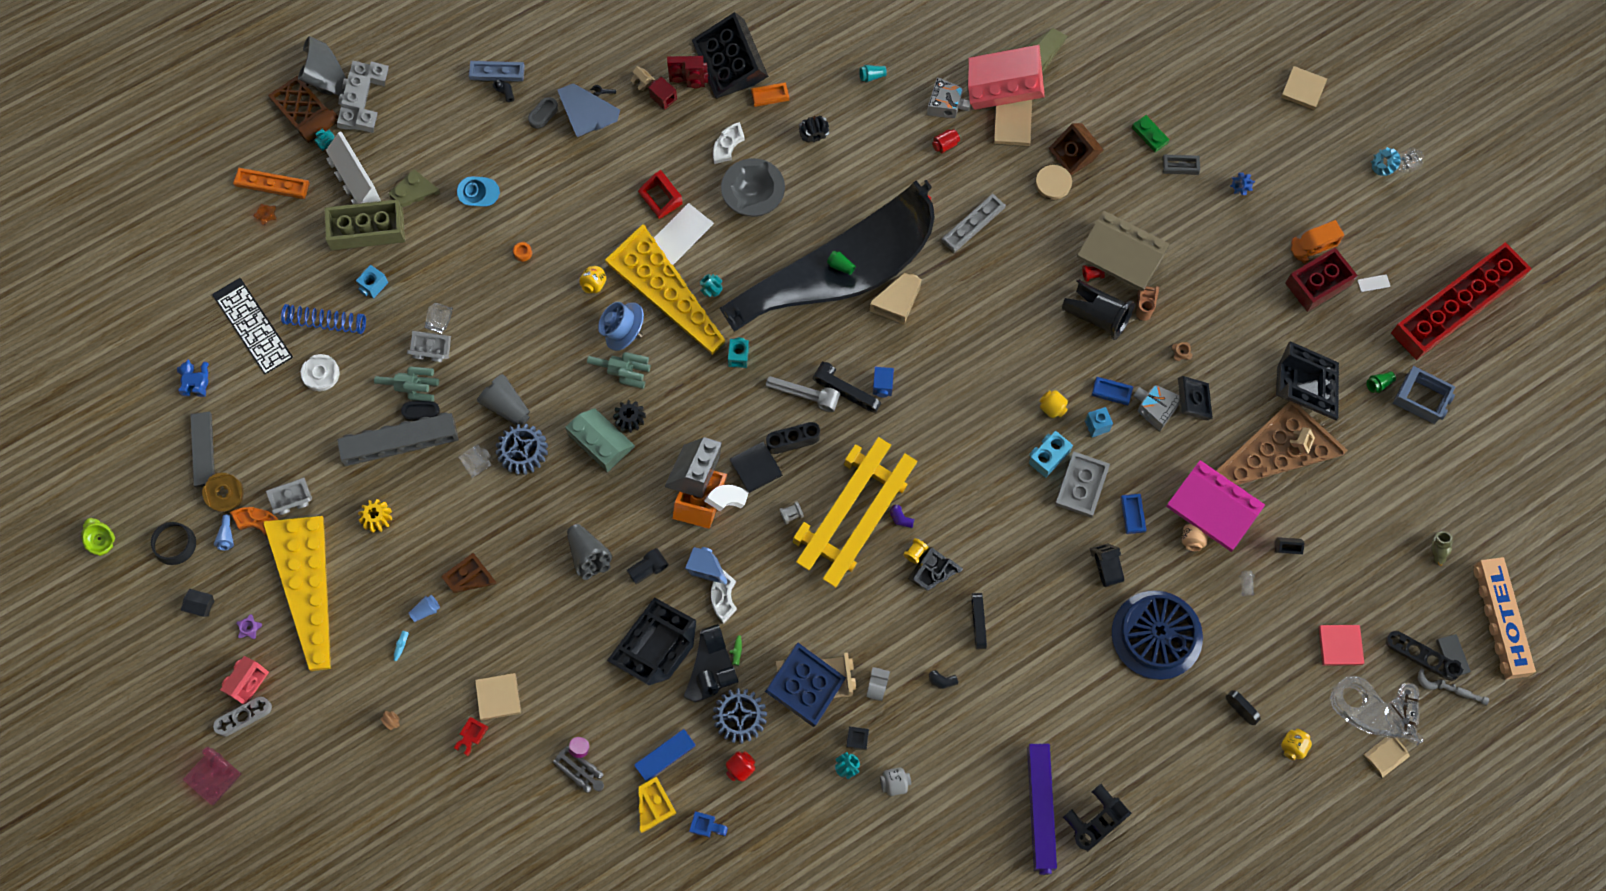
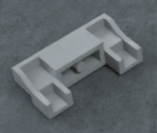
M352 61L348 79L344 78L342 89H345L344 94H340L338 104L341 105L337 128L374 132L378 112L366 110L365 104L370 83L385 86L389 66L371 62L369 65Z

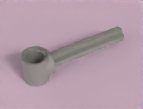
M771 376L766 381L767 387L818 402V407L827 412L835 411L840 397V392L832 388H824L821 391H817Z

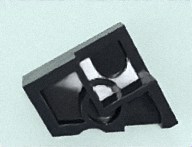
M929 547L908 579L928 591L938 583L948 580L950 576L960 573L963 568L950 558L944 557L934 548Z

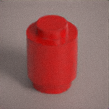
M955 129L946 130L933 138V148L940 153L948 151L960 142L959 134Z

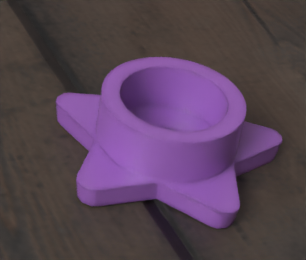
M252 614L236 623L240 629L239 638L249 636L255 639L256 631L262 627V623L254 621Z

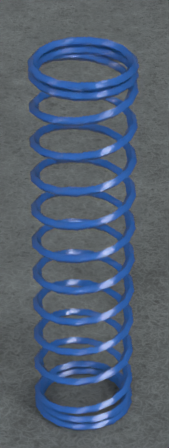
M285 304L281 311V321L286 325L292 323L294 326L299 324L303 327L306 324L307 327L313 325L315 328L321 326L322 329L327 327L329 330L335 328L337 331L343 329L344 332L350 329L352 333L357 331L358 334H362L366 326L364 314L357 315L356 329L352 331L353 313L349 315L348 330H344L345 312L342 313L341 317L342 326L340 329H337L338 311L334 314L333 328L329 327L331 310L327 312V325L325 328L322 327L323 309L320 310V324L317 327L314 324L317 314L316 308L312 311V324L310 326L307 324L309 317L308 307L305 309V322L303 325L299 322L302 315L301 306L297 310L296 324L292 322L295 312L294 305L290 307L289 304ZM287 308V318L285 321V311Z

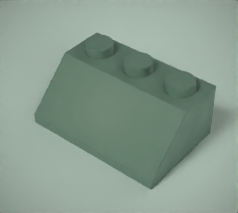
M595 408L579 414L565 427L568 436L607 473L635 447L630 440Z

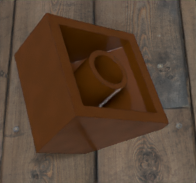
M1072 123L1048 148L1070 175L1092 163L1104 150L1082 123Z

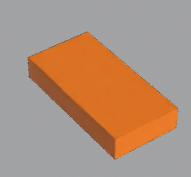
M786 82L751 88L754 107L789 101Z

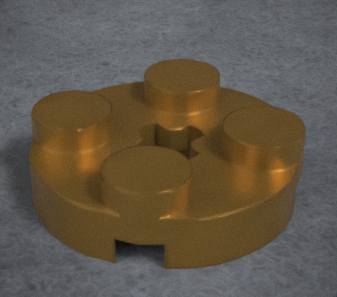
M227 473L212 475L202 489L205 503L212 509L220 512L235 509L243 500L244 489L242 483L236 476ZM221 487H224L226 490L228 489V493L224 498L222 495H218Z

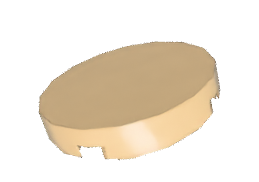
M1049 165L1039 171L1035 185L1041 196L1057 200L1062 199L1069 193L1072 186V178L1065 168L1058 165Z

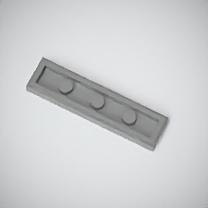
M992 193L941 239V242L955 253L1005 209L1006 205Z

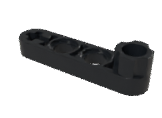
M821 362L812 377L816 383L825 388L837 390L840 392V396L870 412H877L881 405L878 399L834 376L836 368L828 362Z
M1393 631L1386 638V644L1391 650L1448 681L1456 680L1463 673L1464 669L1461 667V662L1445 657L1402 632ZM1396 636H1398L1399 642L1404 644L1406 641H1408L1409 643L1406 645L1405 649L1402 650L1401 648L1403 647V645H1401L1400 643L1393 645V640L1391 639V637L1395 638ZM1417 646L1420 654L1417 656L1411 655L1408 650L1409 647ZM1435 656L1438 659V665H1429L1427 658ZM1443 661L1446 662L1441 671L1438 670V668L1442 665ZM1454 667V672L1457 674H1451L1448 669Z

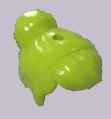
M87 518L81 532L83 546L88 552L103 556L113 548L114 533L106 524L99 520Z

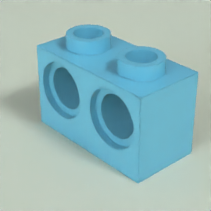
M1057 431L1052 435L1047 434L1042 440L1043 444L1041 447H1035L1029 454L1031 457L1029 464L1045 478L1071 452L1073 447ZM1051 444L1059 445L1060 449L1052 448ZM1039 457H1045L1048 462H1041Z

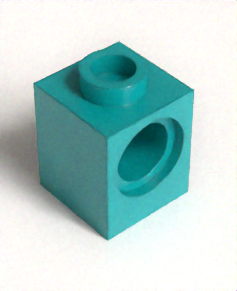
M740 337L730 339L728 367L747 368L749 340ZM738 349L743 351L741 354L734 353Z

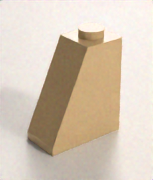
M902 274L872 300L870 312L905 324L920 290L922 279L914 274Z

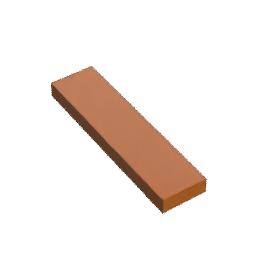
M238 168L233 182L235 187L305 199L310 185L308 180Z

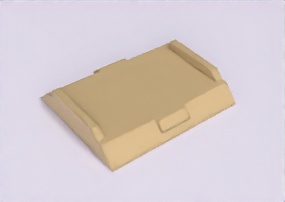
M1392 734L1386 736L1364 754L1382 778L1410 757L1407 749Z

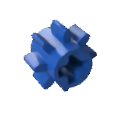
M1238 173V177H1232L1233 182L1230 187L1235 189L1234 194L1241 192V195H1247V191H1253L1252 186L1255 181L1250 179L1251 174L1244 176V173Z

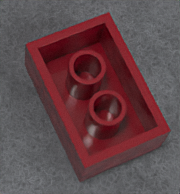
M1335 247L1291 273L1285 284L1308 312L1352 286L1358 275Z

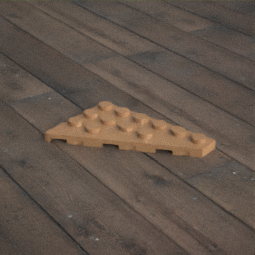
M1289 402L1216 471L1234 484L1240 485L1340 457L1348 450L1299 405ZM1302 427L1310 428L1315 437L1309 454L1301 453L1298 447H1293L1290 443V440H1298L1293 432H1301Z

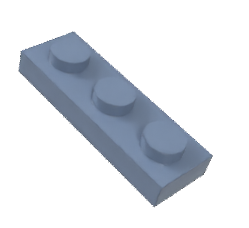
M470 61L469 78L470 80L523 81L525 65L524 62Z

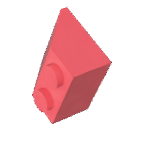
M243 656L242 659L236 662L232 674L224 679L220 690L244 705L252 698L269 671L256 661Z

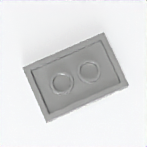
M1073 451L1055 505L1092 518L1110 464Z

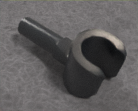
M594 85L590 89L596 91L592 94L597 97L600 94H616V89H602L600 85Z

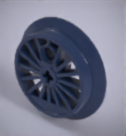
M1145 591L1130 597L1118 609L1112 623V642L1117 655L1130 670L1149 679L1165 680L1177 677L1193 666L1202 649L1203 632L1199 618L1184 600L1164 591ZM1156 601L1163 602L1160 619ZM1150 603H1151V608H1152L1153 616L1151 615V613H1150L1149 610L1147 609V607H1148V605H1149ZM1168 603L1173 605L1174 609L1164 621ZM1178 609L1184 614L1168 624ZM1185 619L1190 624L1188 626L1173 627ZM1132 628L1143 631V632L1129 633ZM1158 630L1161 631L1159 636L1156 634ZM1191 631L1192 637L1181 635L1177 632ZM1146 637L1132 646L1129 642V639ZM1150 641L1141 655L1135 651L1136 648ZM1171 641L1178 642L1180 648H1174L1171 645ZM1186 642L1191 643L1189 649H1188L1187 647H1185V646H1186ZM1154 644L1152 659L1150 662L1144 659V656L1147 654L1149 649ZM1158 648L1161 651L1163 664L1156 663ZM1181 652H1183V653L1186 654V655H1185L1184 657H1182V658L1179 657V654H1180ZM1167 653L1173 657L1175 662H1168Z

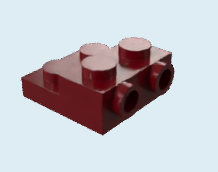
M703 56L667 57L669 82L680 83L687 81V88L694 89L705 87V83H708L707 63H704Z

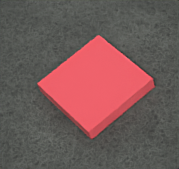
M1320 625L1318 627L1323 666L1364 664L1360 625Z

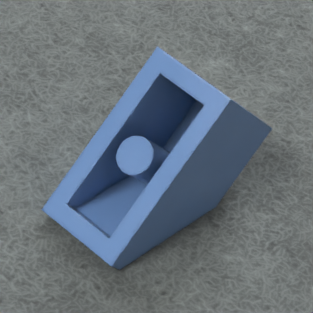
M694 547L685 569L692 576L727 584L725 574L712 550L706 547H701V549Z

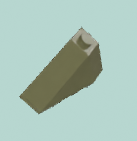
M1054 28L1026 46H1040L1042 73L1068 37Z

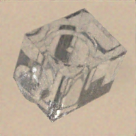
M478 444L458 457L472 478L491 466L489 458H491L490 454L485 448L481 449Z

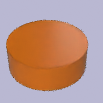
M520 242L514 246L513 254L518 261L524 262L531 258L532 250L529 244Z

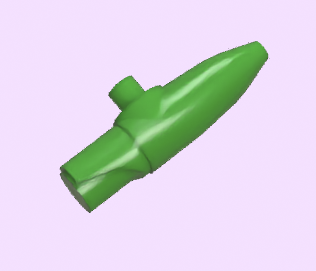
M740 635L736 638L734 650H730V654H733L732 665L739 666L741 658L742 640Z

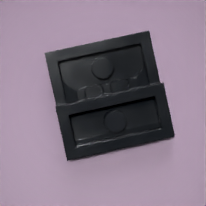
M764 442L730 458L732 466L748 493L783 476Z

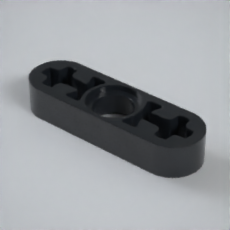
M972 593L971 604L975 648L986 649L987 638L982 593Z

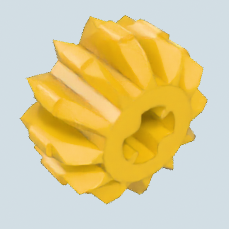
M376 499L373 504L369 500L368 506L362 505L364 511L358 512V515L361 517L359 522L363 524L365 530L370 528V531L373 533L376 529L382 532V526L389 527L386 521L392 520V516L389 515L392 513V510L387 508L386 502L381 503L379 499Z

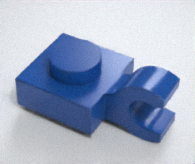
M695 811L689 832L710 838L711 832L726 836L728 828L725 825L714 823L715 816Z

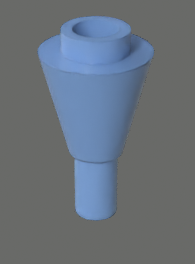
M230 515L222 516V525L214 541V546L222 551L229 550L234 546L230 528Z

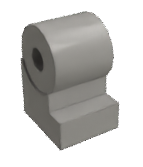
M872 668L867 698L883 700L890 671Z

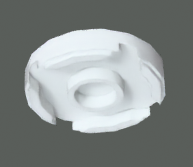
M324 354L310 357L307 362H304L300 371L301 379L305 385L314 391H325L333 387L340 375L339 367L335 360Z

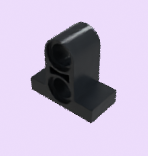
M1109 543L1090 548L1091 556L1095 557L1103 586L1109 587L1124 582V574L1119 556H1121L1120 548Z

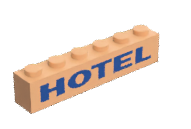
M1501 557L1481 560L1474 565V575L1479 582V594L1484 600L1485 615L1489 618V630L1495 640V652L1499 655L1501 662L1500 671L1504 674L1505 680L1528 677L1534 674L1536 670L1505 559Z

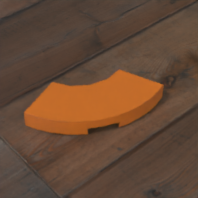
M254 507L239 508L230 512L240 530L256 528L262 531L265 536H267L264 521L278 520L269 511Z

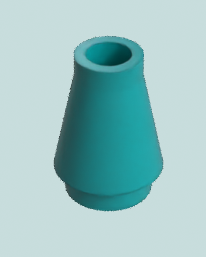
M864 65L859 69L860 79L866 83L886 77L887 75L885 66Z

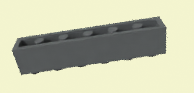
M440 413L431 418L422 417L414 422L404 421L396 426H383L379 430H365L361 434H348L343 436V438L337 439L340 458L345 467L459 440L452 413Z

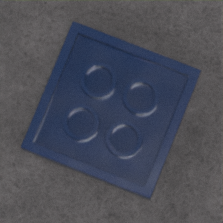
M797 643L764 692L809 725L815 727L846 677L800 643Z

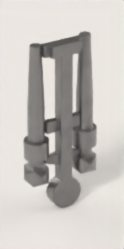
M566 746L557 755L553 763L576 782L575 784L579 788H583L584 792L589 793L592 790L588 784L589 782L593 784L595 791H602L604 788L603 782L600 780L596 781L593 777L595 775L597 779H601L603 772L597 770L596 766L587 762L583 757L575 758L583 765L581 768L565 756L569 752V747ZM563 759L578 772L573 774L560 764L559 761ZM586 768L591 773L590 776L585 772ZM583 775L586 778V782L579 778V776Z

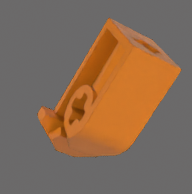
M1336 220L1305 232L1301 239L1294 237L1291 241V251L1295 258L1305 264L1309 261L1308 257L1338 246L1344 237V233Z

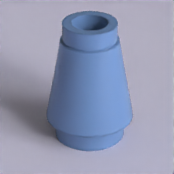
M432 595L429 597L425 596L409 612V615L416 622L437 613L440 606Z

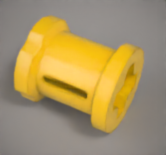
M914 538L912 546L903 555L910 562L918 564L920 556L924 551L928 550V546L923 541Z

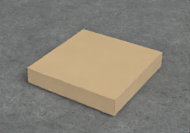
M1294 66L1281 98L1315 110L1327 78Z
M516 673L475 680L481 721L521 714Z

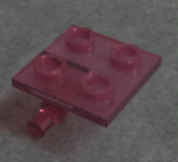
M206 747L202 751V754L205 756L186 775L183 781L214 806L242 773L213 748Z

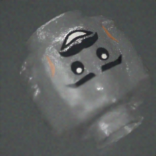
M1410 147L1399 153L1401 157V162L1397 169L1399 172L1410 174L1423 166L1424 155L1420 150Z

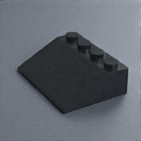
M735 12L692 39L698 56H703L704 63H707L708 81L715 98L755 86L769 77L745 19Z

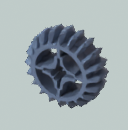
M517 424V429L510 426L509 433L505 430L503 432L505 437L499 436L500 443H496L498 448L496 455L499 456L498 461L502 463V467H508L509 472L515 470V473L519 475L521 470H523V473L526 475L528 469L534 472V466L541 467L539 461L545 462L544 456L548 455L546 450L548 444L545 442V436H541L542 432L540 430L536 431L534 426L529 429L528 424H525L523 428H521L520 424ZM521 437L531 438L532 440H522ZM513 441H515L514 445H513L511 448H509V449H510L509 451H507L509 445H510ZM519 444L521 445V447H524L525 455L522 451H520ZM537 447L535 454L530 458V453ZM517 458H521V459H523L524 461H514V460L517 459Z
M737 688V694L733 695L732 690H729L730 697L723 694L722 699L724 702L716 701L720 708H713V711L717 713V715L712 716L713 720L718 721L714 726L715 728L721 727L718 731L719 735L726 732L725 740L732 736V743H735L736 738H739L742 744L744 742L743 737H747L748 742H750L751 734L756 738L758 737L756 729L761 732L764 730L759 724L767 723V720L761 718L767 716L766 711H761L766 706L765 704H759L761 697L754 700L755 692L748 696V689H745L744 693L740 694V689ZM742 701L751 704L756 711L752 712L751 710L744 709ZM736 702L735 709L724 714L725 709L731 703ZM739 707L742 712V715L745 716H742L743 719H741V725L739 723L738 717L735 716L739 712ZM756 718L754 724L744 730L745 722ZM724 720L736 723L738 731L729 728Z

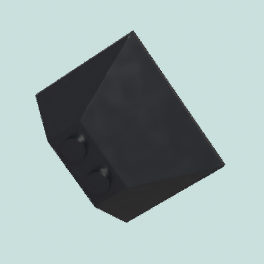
M1290 341L1277 366L1276 396L1337 420L1339 413V362Z
M654 597L607 661L648 686L668 680L693 648L696 620Z

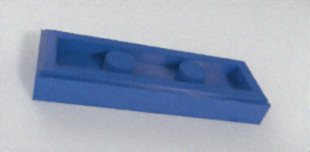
M683 729L634 764L643 779L648 782L696 747L685 729Z

